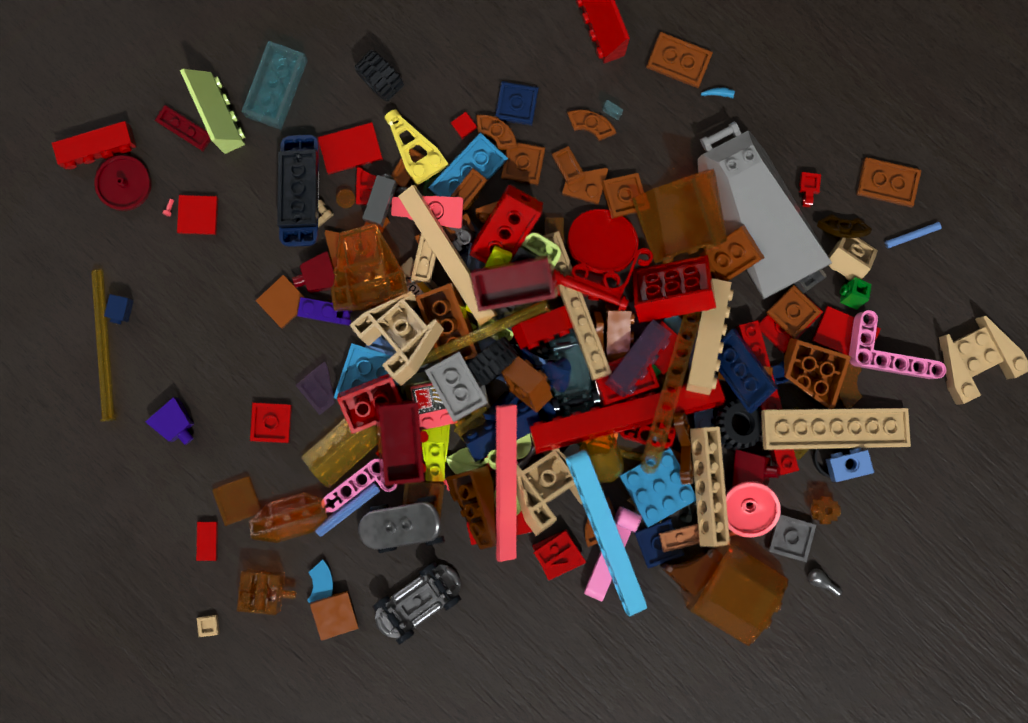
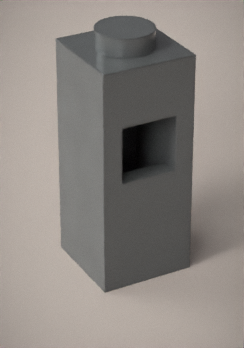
M387 174L376 176L363 215L365 222L383 227L397 186L396 181L393 180L394 177Z

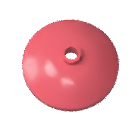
M743 482L732 487L726 493L728 527L733 533L743 537H758L769 532L777 524L781 512L780 502L775 492L768 486L759 482ZM748 502L753 503L751 506H746Z

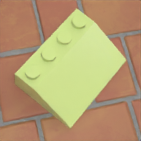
M180 70L211 141L224 154L244 146L245 142L243 139L246 138L242 128H238L235 123L238 121L237 116L228 107L230 101L226 93L222 94L220 88L223 86L219 77H214L211 72Z

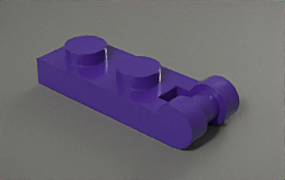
M300 297L297 317L349 326L351 324L350 314L353 313L354 307ZM337 311H343L342 318H337Z

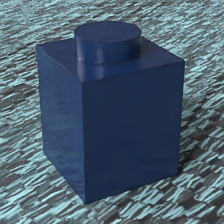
M109 294L104 317L110 318L109 322L121 324L122 321L129 322L134 300Z

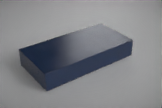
M505 392L483 415L486 420L496 421V406L516 405L520 399L511 392Z

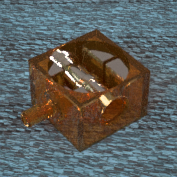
M246 569L241 572L237 611L277 615L281 612L283 598L295 599L296 591L284 590L285 573Z

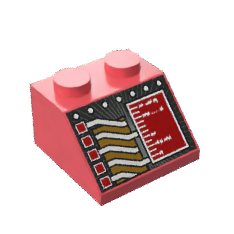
M431 382L410 387L412 399L418 402L420 431L457 423V421H452Z

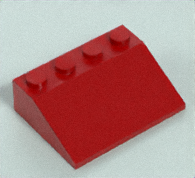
M576 0L577 6L583 10L582 18L585 25H589L590 39L592 42L595 41L597 45L595 50L598 58H602L603 63H607L625 56L630 37L615 0Z
M708 255L633 270L634 306L639 323L716 308Z

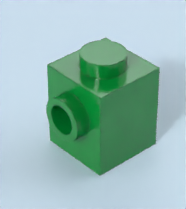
M854 277L842 286L840 290V303L857 310L869 301L872 284Z

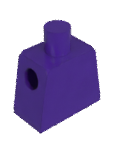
M173 397L145 421L169 442H174L179 438L184 445H187L194 439L188 432V429L194 423L179 398Z

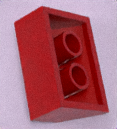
M389 373L340 392L337 395L338 403L352 434L377 424L375 404L403 401L396 381Z

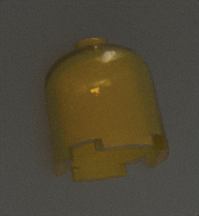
M611 435L595 438L588 444L586 442L582 443L579 452L585 450L589 455L599 483H611L621 476L624 471V460L615 437L612 438Z

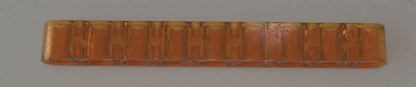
M700 312L684 314L641 461V468L647 474L655 473L661 462L701 320ZM687 318H694L695 322H689ZM682 335H689L691 339L686 340ZM677 352H683L686 356L680 357L677 355ZM677 369L681 374L675 375L672 370ZM673 387L676 392L670 393L666 388ZM668 405L671 407V410L665 411L661 406ZM663 423L666 425V428L659 429L656 424ZM658 441L661 446L658 448L653 447L651 442ZM652 459L656 465L649 466L646 464V460Z

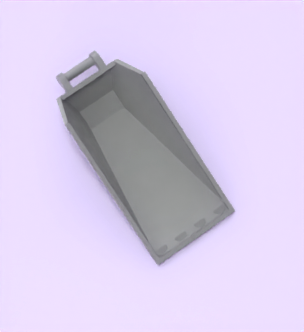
M734 121L729 124V127L709 137L705 136L700 139L706 153L698 158V187L726 236L745 225L765 257L747 269L763 299L832 263L766 151L750 131L741 134L737 123ZM730 134H733L735 137L714 149L711 147L712 143Z

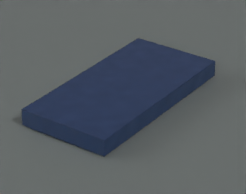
M731 329L721 339V342H724L722 354L718 353L717 357L718 360H721L719 372L747 412L753 413L778 389V386L738 331Z

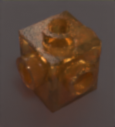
M820 496V500H813L811 505L813 519L819 520V524H831V521H838L841 513L838 501H833L832 497ZM827 507H828V514L825 513V509H826Z

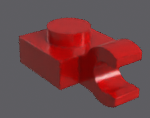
M808 172L800 174L799 192L804 193L802 207L810 208L813 205V195L820 192L821 174Z

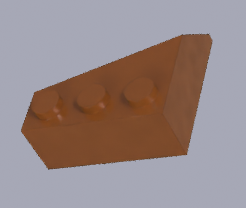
M790 338L784 355V377L828 409H834L851 356Z

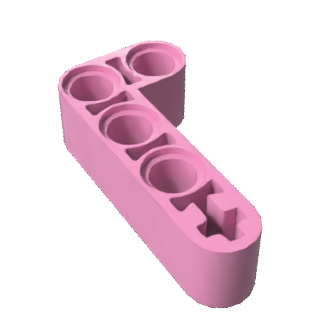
M374 459L326 495L322 500V507L327 512H334L375 481L387 492L395 490L399 484L394 485L392 488L384 486L381 482L380 473H376L373 470L374 463L379 462V459ZM360 474H365L367 477V483L364 485L358 482ZM345 486H349L352 489L349 497L343 494L342 490ZM338 496L341 498L334 503L335 507L328 506L330 503L328 499L333 500Z

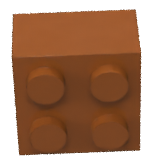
M518 356L513 363L502 371L510 392L536 413L553 397L550 391L551 386L546 380L547 376L541 370H535L528 360L524 361Z

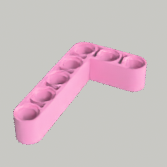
M867 310L855 315L849 356H851L850 363L853 366L925 379H938L946 374V366L940 361L874 350L878 323L877 314L874 311ZM864 315L868 317V324H865L863 321ZM862 334L866 337L865 343L861 341L860 337ZM859 353L863 356L862 362L858 360ZM878 356L881 358L880 365L876 362ZM896 359L900 363L899 368H896L895 366ZM914 363L918 365L917 371L913 368ZM933 366L936 368L935 375L932 373Z
M619 506L614 522L625 548L631 531L636 532L642 516ZM600 551L584 594L602 602L612 578Z

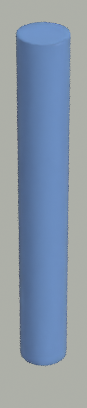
M937 222L885 241V245L888 249L940 230L942 228L941 224Z

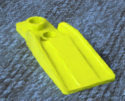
M450 424L421 430L428 433V440L422 442L424 462H426V481L443 482L445 480V462L447 461Z

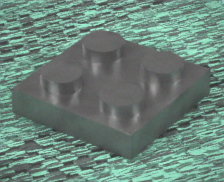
M780 515L777 524L774 526L768 551L807 562L816 525Z

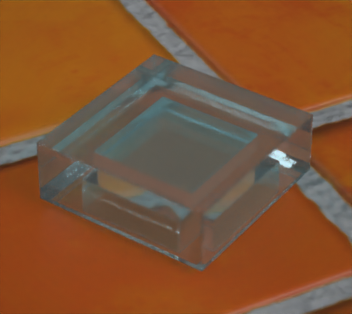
M609 100L604 104L603 111L619 120L623 109Z

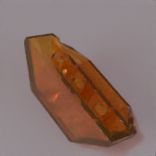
M304 492L267 503L254 518L252 517L249 520L251 539L278 543L315 532L327 518L324 499Z

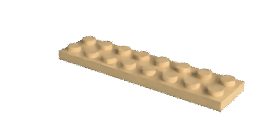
M908 408L761 411L763 450L911 447Z

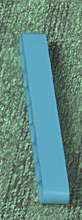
M582 450L567 457L566 462L624 611L630 617L647 609V605L589 455L585 450Z

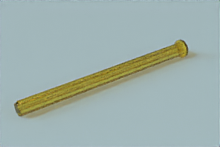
M96 269L91 274L102 419H100V422L115 421L116 418H114L107 319L104 317L106 306L103 271Z
M547 300L536 303L431 350L421 366L545 311L551 312Z

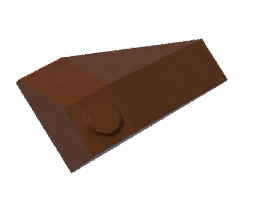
M488 465L446 477L451 497L461 507L460 513L462 517L467 518L470 524L469 530L479 548L485 549L496 546L494 489Z

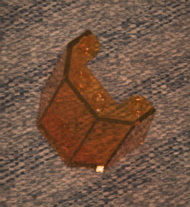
M707 169L671 181L668 184L658 186L632 198L655 263H670L674 261L673 257L684 252H688V254L696 253L702 247L704 250L714 251L721 248L720 244L727 241L714 169Z
M730 543V545H726L729 547L696 604L694 606L687 604L686 607L697 616L749 646L756 641L764 629H768L771 625L772 615L774 612L777 613L782 606L781 600L788 587L789 579Z

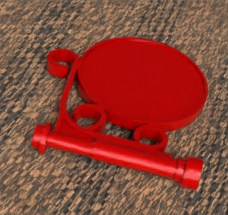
M594 209L584 212L573 221L567 238L569 251L578 264L572 268L571 276H564V274L560 273L561 271L554 269L556 284L596 299L599 298L619 306V311L621 309L625 311L629 299H626V296H623L621 299V296L630 280L637 258L640 254H646L649 260L639 259L637 263L641 266H648L652 262L653 253L647 248L638 250L637 233L625 217L621 216L612 219L610 211L606 209ZM633 261L625 283L619 286L620 276L617 272L628 267ZM575 271H583L585 274L584 278L577 276ZM589 271L605 274L602 279L603 286L586 280ZM610 277L615 279L616 286L619 287L609 288L606 279Z

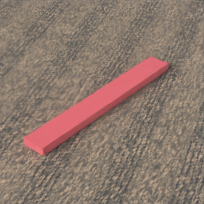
M514 404L496 406V560L503 562L516 559L517 405Z

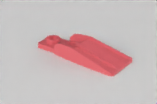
M422 196L441 226L462 227V197ZM393 197L391 215L408 217V219L413 220L399 197Z

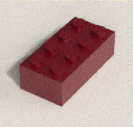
M551 255L474 269L470 273L478 312L556 298L558 295Z
M411 400L375 404L381 482L384 486L423 482L418 402Z

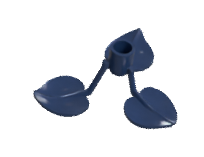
M514 343V348L520 354L519 357L522 360H528L535 370L544 368L545 374L551 381V389L554 387L559 392H564L567 389L571 375V364L566 358L562 357L555 363L550 361L544 365L537 366L535 365L536 360L533 355L525 348L520 349L519 345ZM547 402L538 411V415L544 421L550 422L556 417V412L553 406Z

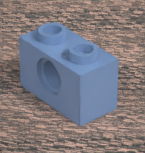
M860 447L850 449V453L845 455L842 452L830 454L831 458L826 459L831 482L844 481L874 473L868 450H861ZM848 459H851L853 462L851 469H847L845 466V462Z

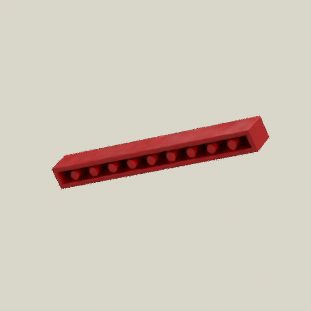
M717 378L716 388L711 389L709 395L687 391L686 383L681 388H667L662 393L656 394V392H651L642 398L632 397L627 399V402L608 404V407H593L588 412H574L569 417H555L552 421L546 423L543 421L536 422L533 426H530V434L535 452L538 454L674 418V413L685 412L688 415L722 406L725 398L719 380Z

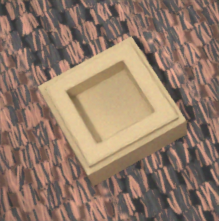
M218 615L197 617L199 637L220 634Z

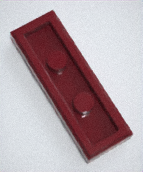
M164 105L155 119L157 123L204 152L211 141L207 131Z

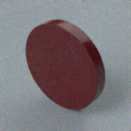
M120 155L106 160L99 167L95 176V190L99 199L108 207L118 211H129L139 207L146 201L151 191L149 171L140 161L130 156Z

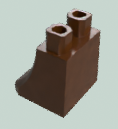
M710 548L706 553L700 552L695 557L684 562L664 563L661 568L687 594L695 596L721 568L718 563L724 556L716 548Z

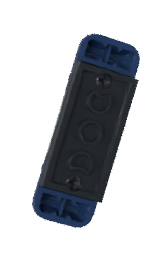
M313 135L287 136L281 141L280 152H278L277 226L279 227L280 241L287 247L311 246L318 239L319 143Z

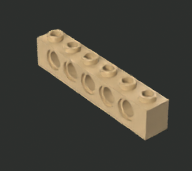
M720 427L690 429L700 546L730 545Z

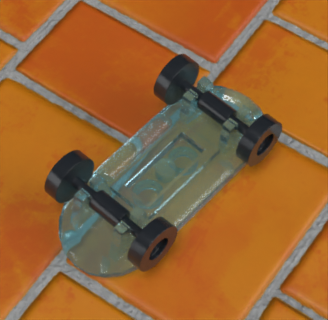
M570 330L571 333L560 337L559 334L554 336L555 339L548 343L540 342L543 360L555 363L564 357L571 364V375L567 389L564 392H559L553 387L555 397L551 398L556 416L561 415L563 418L569 417L574 412L580 411L584 413L593 407H601L597 388L592 389L588 367L573 330Z

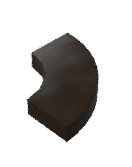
M833 214L821 219L817 224L825 232L844 238L864 237L872 231L859 218L847 220L838 218Z

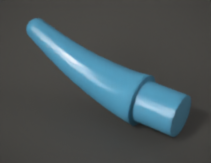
M714 88L701 92V96L717 95L733 98L735 91L728 88Z

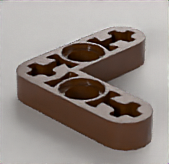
M677 412L674 413V427L681 444L680 480L682 485L693 484L691 428L686 413Z

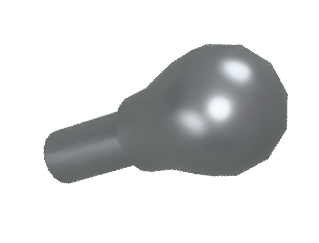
M813 569L809 572L808 580L812 585L828 589L836 596L841 595L842 590L832 584L831 580L828 579L822 570Z

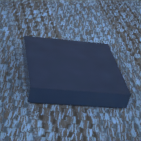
M501 81L495 117L501 121L532 126L539 88Z
M671 519L634 532L648 569L684 556L682 548L668 552L662 551L658 533L674 529Z

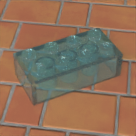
M268 41L241 111L246 118L282 130L308 61L304 53Z

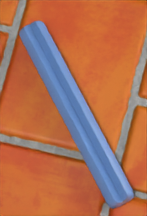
M370 484L314 528L315 532L320 537L378 494L380 489L377 484Z

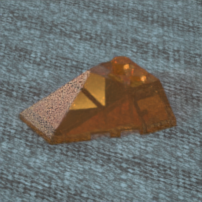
M376 223L339 233L336 253L337 264L336 268H334V284L331 287L335 311L368 309L382 305L408 292L405 273Z

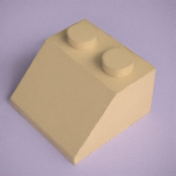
M841 237L828 256L832 262L829 267L844 275L849 281L854 277L862 280L870 271L878 250L860 238Z

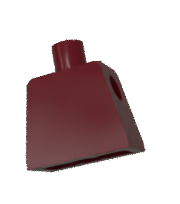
M328 251L300 265L302 274L292 277L295 288L306 285L310 293L341 288Z
M736 450L732 486L743 482H759L768 485L769 477L779 478L780 467L770 466L771 458Z

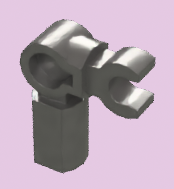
M463 220L461 228L448 227L451 230H455L457 235L452 244L458 253L465 247L464 245L470 244L475 240V233L468 229L466 225H463Z

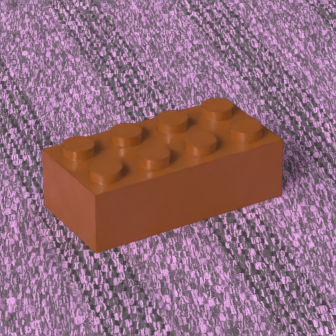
M453 283L415 296L425 324L428 326L436 319L444 328L434 344L440 362L460 352L464 361L475 358L481 353L463 301Z

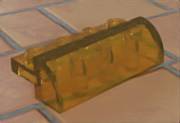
M344 418L301 458L308 465L309 470L314 476L329 488L378 444L377 425L352 434Z

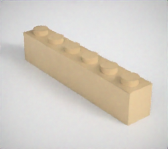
M713 278L716 308L701 311L686 388L687 391L706 395L710 394L711 389L716 388L717 378L714 377V373L719 371L721 360H718L717 357L718 353L722 354L724 342H721V336H725L727 324H724V320L729 317L730 307L727 304L728 301H732L734 290L730 289L732 282Z

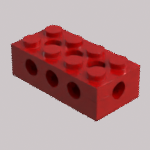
M509 184L472 243L469 255L486 264L494 246L513 253L512 260L542 214L543 202Z

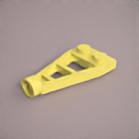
M397 109L385 115L384 118L390 125L405 169L416 186L448 167L447 161L438 148L404 120ZM407 130L415 139L404 145L399 135ZM419 145L427 151V156L417 162H413L409 150Z

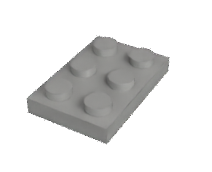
M460 352L425 370L453 422L488 404Z

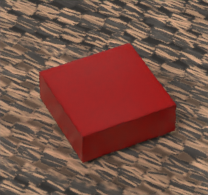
M467 112L451 122V125L461 139L477 129V126Z

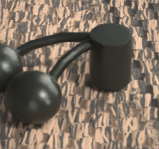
M696 501L687 505L689 515L682 514L680 516L682 522L692 521V517L697 513ZM691 504H693L696 507V511L693 515H691Z

